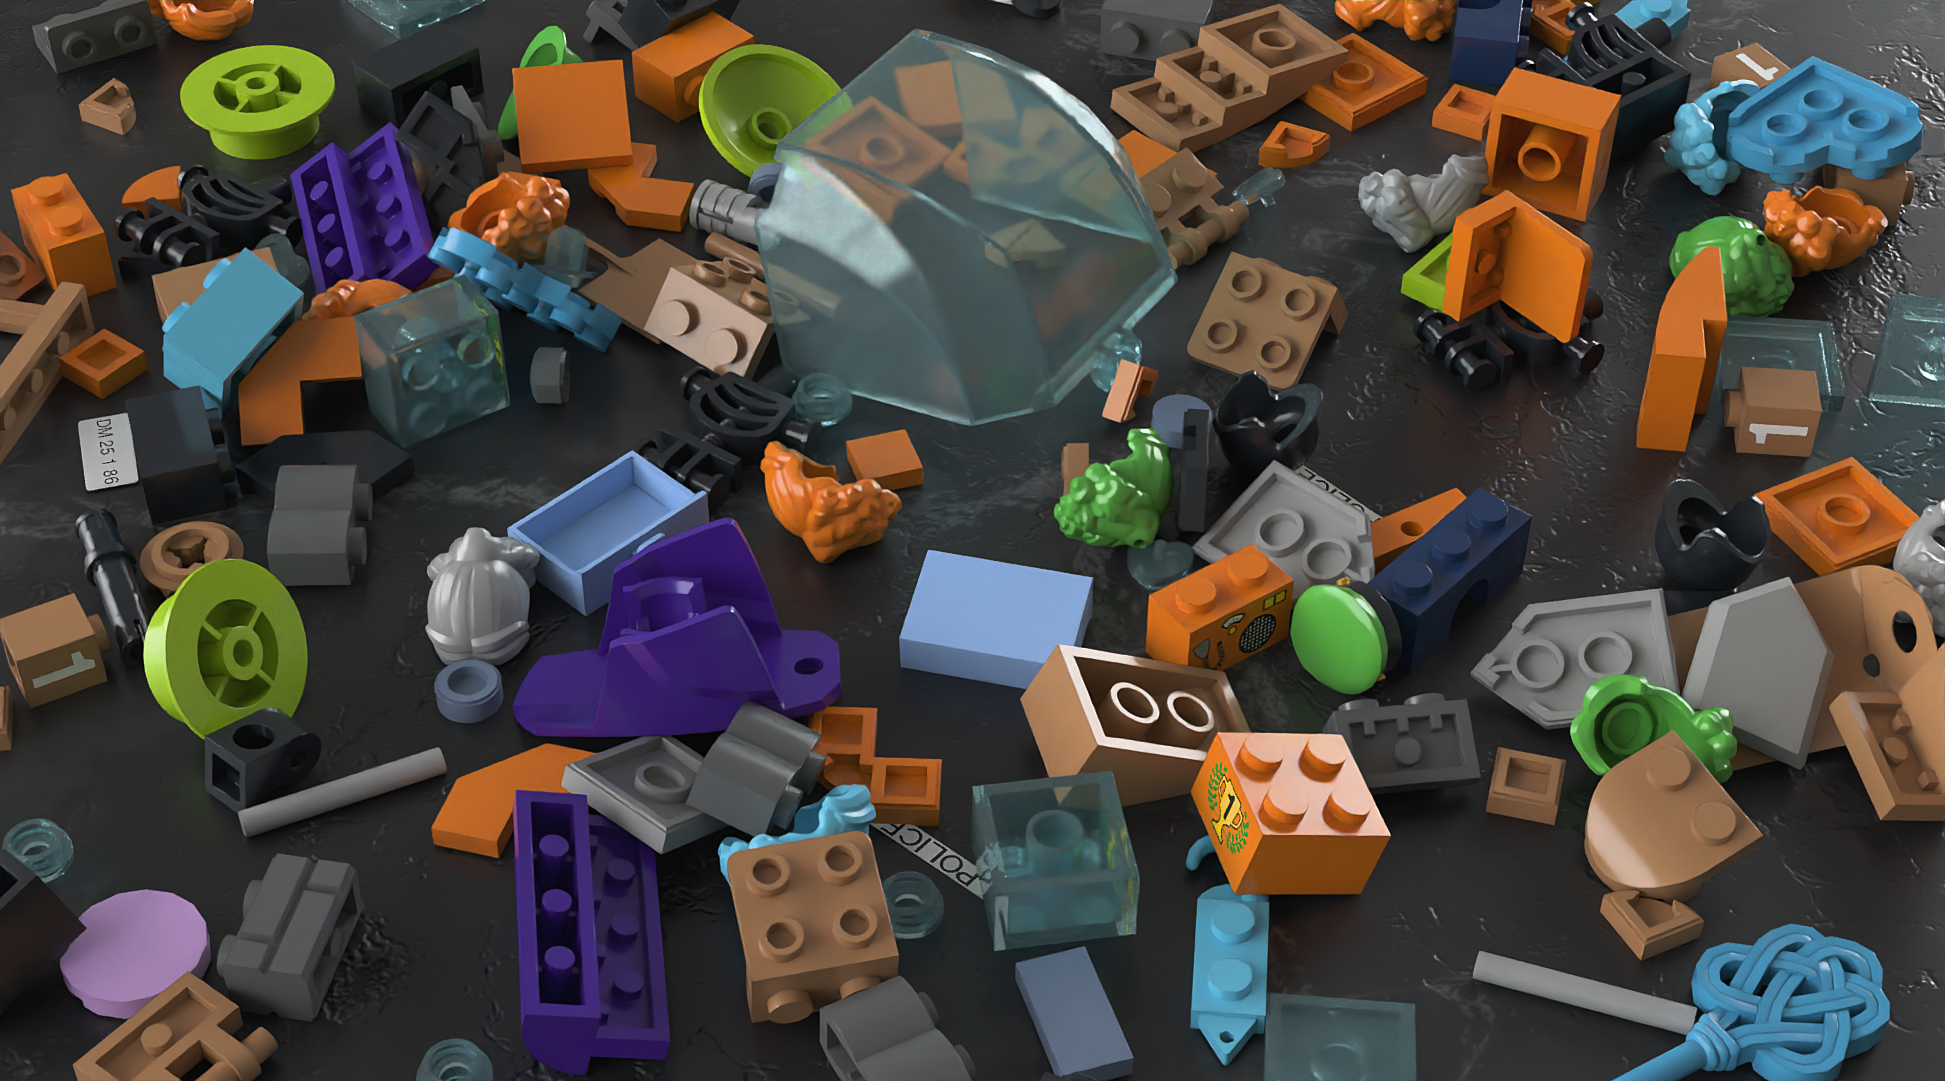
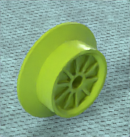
M278 45L251 46L225 52L199 65L185 79L181 88L180 99L187 117L198 126L209 130L212 142L222 152L242 159H271L293 153L307 145L315 137L319 129L318 114L328 106L334 96L335 79L331 68L325 61L305 50Z
M223 559L199 567L182 582L173 596L160 605L154 613L146 632L143 652L144 668L154 697L169 715L186 723L202 739L205 740L206 735L268 707L279 708L290 718L297 709L305 686L308 662L307 642L303 623L289 592L273 574L260 565L242 559Z

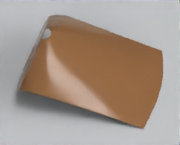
M1864 565L1793 584L1834 655L1808 754L1846 746L1829 710V706L1842 691L1898 693L1938 650L1934 635L1933 616L1925 605L1923 597L1897 571L1877 565ZM1708 607L1667 616L1681 696ZM1899 611L1907 612L1916 627V646L1910 653L1903 651L1899 647L1894 636L1893 623ZM1869 654H1874L1879 661L1880 674L1877 677L1868 675L1863 667L1864 657ZM1738 741L1737 752L1730 759L1733 771L1778 761Z

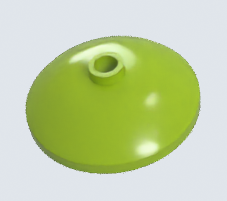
M764 44L741 46L726 52L713 63L703 79L699 92V112L704 129L715 148L736 169L751 178L753 172L760 166L769 163H780L790 166L801 175L805 183V189L814 188L826 183V181L801 164L804 150L851 114L852 109L841 88L817 64L796 52L778 46Z

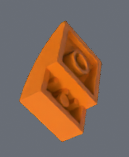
M1707 246L1696 255L1679 273L1667 292L1659 314L1639 412L1636 448L1686 452L1693 415H1707L1727 325L1720 247Z

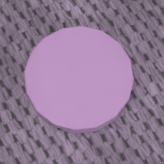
M145 889L116 894L91 906L78 918L87 929L69 945L66 953L60 958V968L67 988L72 996L74 994L82 1000L85 1008L97 1015L127 1019L132 1017L187 971L199 979H203L211 961L210 938L206 922L192 903L174 893Z

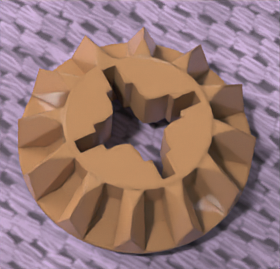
M195 521L175 525L153 537L141 553L140 569L148 589L161 590L167 600L175 594L182 582L192 572L205 565L197 563L199 559L203 560L204 558L205 564L223 559L246 560L243 542L235 531L219 523ZM182 564H187L191 566L189 568L184 569L182 567Z

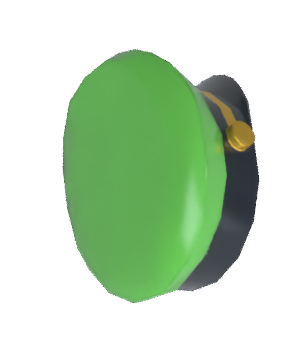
M1348 577L1336 581L1337 586L1329 584L1312 586L1299 597L1294 607L1290 633L1294 650L1302 666L1311 675L1334 691L1355 695L1366 691L1375 682L1386 678L1384 673L1395 668L1401 657L1402 637L1398 621L1389 603L1382 595L1363 581L1349 580Z

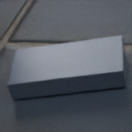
M1085 946L1016 963L1015 980L1055 1075L1071 1080L1074 1073L1079 1072L1106 1081L1133 1074L1134 1057Z

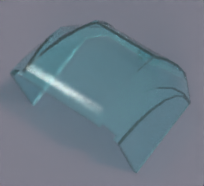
M920 29L911 31L779 141L773 160L782 163L771 204L769 210L758 208L754 222L755 235L783 366L792 370L799 380L968 426L1056 407L1090 371L1094 383L1104 390L1105 393L1110 391L1121 359L1139 364L1144 358L1141 355L1143 352L1142 342L1131 329L1178 282L1147 192L1124 147L1087 105L1040 72L978 45Z

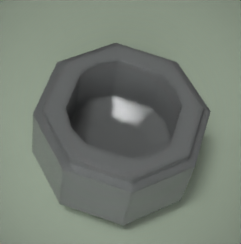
M539 347L535 352L530 368V386L532 395L537 403L541 405H565L568 402L571 390L570 353L566 349Z

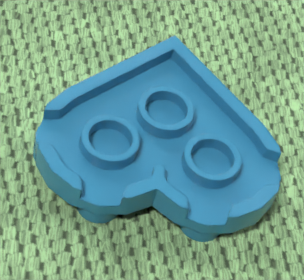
M1812 56L1739 104L1729 115L1728 132L1726 134V157L1730 161L1741 163L1747 168L1769 173L1773 181L1781 184L1799 182L1804 177V172L1812 171L1827 163L1851 169L1852 174L1857 178L1873 180L1882 177L1886 173V168L1893 167L1910 159L1922 148L1924 125L1918 118V105L1902 94Z
M445 227L442 228L427 256L429 260L454 272V278L480 291V296L490 303L507 311H511L513 306L528 312L526 316L532 321L558 332L561 326L574 332L573 337L578 341L605 353L622 322V319L616 313L601 303H597L595 309L591 310L589 309L591 304L570 291L572 287L543 274L526 262L522 269L517 268L518 264L514 260L496 251L497 246L454 227H451L450 230Z

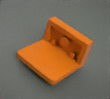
M1508 190L1474 208L1467 209L1456 217L1452 231L1453 241L1449 267L1445 277L1446 287L1442 311L1460 322L1496 301L1502 300L1537 326L1555 336L1560 342L1567 343L1578 336L1593 261V252L1587 243Z

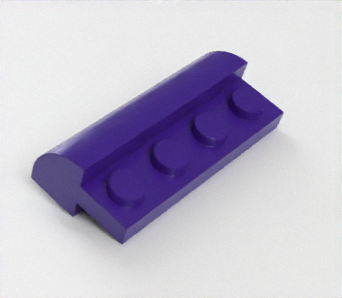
M391 122L347 155L332 142L290 174L317 295L325 293L328 288L335 286L338 281L344 279L358 282L382 279L398 283L410 290L425 283L432 273L440 267V265L427 258L434 245L408 146L394 137L398 129Z
M516 790L513 801L521 1026L522 1038L526 1048L541 1063L562 1072L586 1075L591 1056L665 1060L670 1044V1030L655 850L606 816L588 814L587 795Z

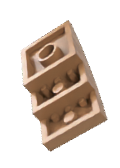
M1276 4L1200 27L1198 46L1157 58L1154 77L1113 89L1110 108L1152 140L1177 153L1187 147L1193 153L1235 135L1264 120L1307 92L1311 85L1320 82L1347 61L1349 50L1283 5Z

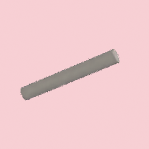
M436 747L238 811V816L244 835L248 838L447 773V767L440 748Z
M1480 950L1473 972V979L1684 1035H1687L1692 1030L1697 1012V1007Z

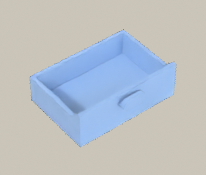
M632 450L508 527L507 533L508 537H513L521 543L531 544L540 553V561L535 568L536 580L584 616H588L610 601L613 573L616 565L628 560L647 546L709 523L708 497L705 491L693 493Z
M928 550L899 637L901 667L1027 689L1057 644L1082 647L1088 621L1092 618L1093 577Z

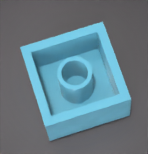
M246 247L232 262L227 258L218 262L203 282V287L206 290L192 305L187 302L181 303L169 315L162 327V331L165 332L162 348L164 352V376L180 389L199 385L204 407L206 409L217 407L220 420L239 401L238 384L296 320H301L304 293Z

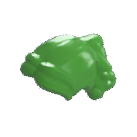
M1719 216L1708 219L1695 226L1691 231H1683L1678 235L1668 261L1675 279L1686 265L1707 246L1720 247L1727 316L1731 315L1734 322L1745 323L1754 317L1762 321L1769 315L1783 310V305L1789 299L1795 287L1790 273L1792 262L1785 250L1777 243L1769 241L1758 225L1736 216Z
M1153 427L1131 429L1129 431L1127 440L1133 453L1126 459L1113 461L1110 465L1106 463H1093L1086 469L1084 476H1077L1071 480L1069 486L1070 493L1060 497V503L1055 504L1054 518L1058 520L1060 530L1067 538L1083 541L1087 545L1097 547L1129 545L1137 549L1146 548L1153 542L1159 530L1160 520L1168 510L1173 498L1175 482L1172 464L1168 458L1171 449L1161 440L1159 433Z
M1618 674L1596 681L1585 694L1583 710L1576 715L1571 724L1570 735L1574 746L1589 768L1597 775L1602 776L1621 761L1672 730L1679 735L1719 783H1724L1733 774L1730 759L1737 752V740L1732 735L1734 718L1728 709L1713 707L1695 712L1692 706L1677 693L1666 687L1650 683L1643 676Z

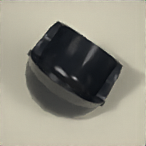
M1251 370L1242 373L1239 379L1224 393L1215 409L1212 422L1226 460L1241 473L1254 478H1258L1274 460L1292 471L1301 468L1311 458L1318 444L1320 434L1319 415L1323 397L1322 390L1314 383H1303L1274 394L1269 389L1266 378L1259 375L1257 371Z
M1677 479L1671 482L1667 487L1662 514L1657 521L1655 529V548L1660 563L1667 574L1678 584L1690 590L1731 591L1747 581L1754 569L1763 562L1770 550L1771 526L1765 512L1764 503L1756 496L1740 499L1735 503L1732 510L1726 511L1717 498L1701 484L1688 479Z

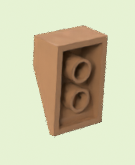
M1057 644L1020 698L1059 801L1120 808L1191 794L1190 791L1217 732L1251 733L1227 676L1223 671Z

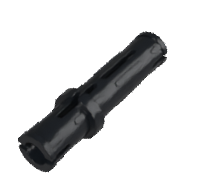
M99 509V517L103 528H99L93 510H90L78 518L74 527L86 555L84 560L85 575L88 582L98 588L119 646L122 662L127 666L138 668L139 661L134 648H139L144 663V641L151 616L135 576L137 560L133 550L123 544L115 516L110 511Z

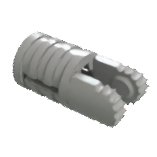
M709 179L700 184L694 194L690 207L689 218L693 228L706 230L708 233L718 232L744 245L749 242L771 249L779 246L781 242L785 243L794 240L795 236L799 235V230L802 229L800 227L802 222L798 220L799 217L795 216L794 212H789L788 209L783 210L782 207L764 202L758 195L747 194L743 190L733 189L730 186L719 184Z

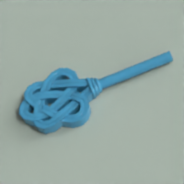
M1788 924L1770 930L1759 938L1754 946L1726 942L1706 949L1696 964L1691 981L1693 1003L1705 1014L1700 1017L1692 1030L1689 1031L1686 1036V1042L1611 1081H1678L1699 1069L1705 1071H1732L1737 1066L1747 1062H1752L1753 1070L1768 1081H1834L1838 1078L1844 1059L1868 1051L1884 1037L1890 1017V1002L1882 991L1883 968L1875 953L1859 943L1833 936L1824 937L1813 927L1797 924ZM1733 979L1729 986L1722 981ZM1762 985H1768L1763 996H1757Z

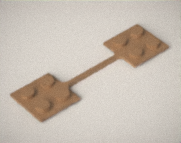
M503 149L504 162L497 163L498 175L500 176L502 172L507 174L508 171L522 173L520 158ZM412 161L420 194H422L427 185L414 161ZM543 172L528 173L529 175L543 177ZM563 224L562 241L608 268L604 274L578 289L577 295L594 307H596L597 303L606 306L622 319L621 323L658 345L664 342L645 331L644 327L670 268L673 266L696 264L698 260L660 238L632 256L619 258L606 248Z

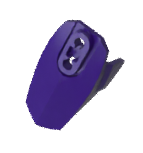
M725 517L647 546L628 560L616 565L599 649L541 656L529 670L517 691L513 704L514 715L520 725L534 735L551 737L666 736L727 730L734 716L747 700H752L789 719L824 710L842 696L839 645L820 631L781 629L771 594L758 562L737 522L732 518Z

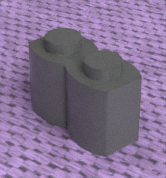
M281 465L276 482L274 510L269 524L267 557L270 573L283 586L351 585L354 567L365 565L367 539L365 528L360 527L361 521H371L373 501L371 484L360 483L358 465Z
M747 700L734 716L726 732H723L705 756L686 804L754 837L759 834L768 835L775 825L786 829L797 811L803 793L808 795L811 793L825 765L826 757L817 753L823 734L752 700Z
M900 975L820 1008V1043L841 1081H978L975 1066L965 1048L959 1044L952 1046L949 1040L940 1032L939 1016L930 997L923 991L916 993L911 985Z

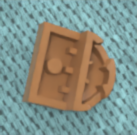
M1672 730L1621 761L1603 776L1590 802L1585 824L1584 847L1592 869L1613 891H1640L1639 896L1663 899L1664 903L1673 905L1674 900L1682 903L1698 896L1702 883L1758 849L1763 834L1679 735Z

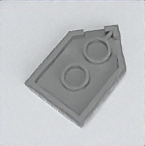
M1275 460L1192 547L1195 554L1212 564L1250 544L1255 545L1294 580L1291 609H1294L1299 597L1312 586L1327 584L1337 586L1336 581L1348 577L1349 580L1368 583L1376 576L1369 515Z
M1789 577L1713 601L1709 605L1681 697L1692 706L1695 712L1713 707L1728 709L1734 718L1732 735L1738 742L1801 770L1806 763L1834 655Z
M1662 588L1529 604L1512 623V629L1490 654L1487 653L1470 672L1472 678L1546 730L1571 727L1576 715L1583 710V700L1590 686L1601 678L1610 675L1643 676L1648 682L1666 687L1681 696Z

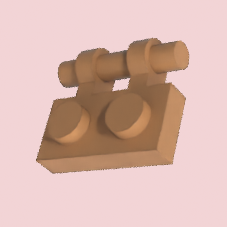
M1187 147L1114 195L1106 207L1143 249L1159 239L1166 247L1161 252L1160 259L1169 270H1175L1183 264H1194L1206 255L1208 246L1215 241L1219 243L1227 241L1238 233L1240 224L1249 218L1248 207L1242 201H1234L1228 206H1218L1214 202L1224 186ZM1191 217L1199 226L1195 229L1191 227L1185 228L1182 222Z
M187 971L76 1061L73 1067L78 1081H181L180 1078L205 1058L213 1066L196 1081H253L261 1074L260 1064L278 1050V1044L274 1037L262 1027H258L241 1043L233 1038L231 1035L243 1026L239 1006Z

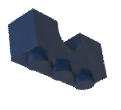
M1459 0L1448 81L1502 87L1513 68L1526 61L1533 0Z
M1478 488L1367 583L1375 588L1389 603L1398 621L1402 637L1401 657L1397 663L1398 666L1411 673L1449 639L1453 615L1465 594L1487 605L1523 572L1532 521L1531 515Z

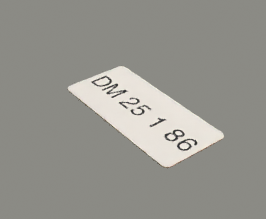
M123 413L80 421L78 423L86 490L94 491L138 482L139 478L128 414Z

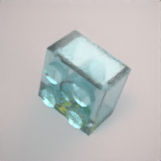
M465 274L354 316L369 410L401 449L510 406L499 312Z
M1112 771L972 786L971 844L994 951L1136 934L1140 876Z

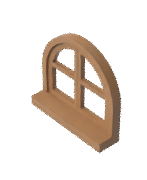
M62 281L45 305L0 299V331L22 335L0 365V465L63 377L58 358L89 339L95 332L85 287L82 284Z

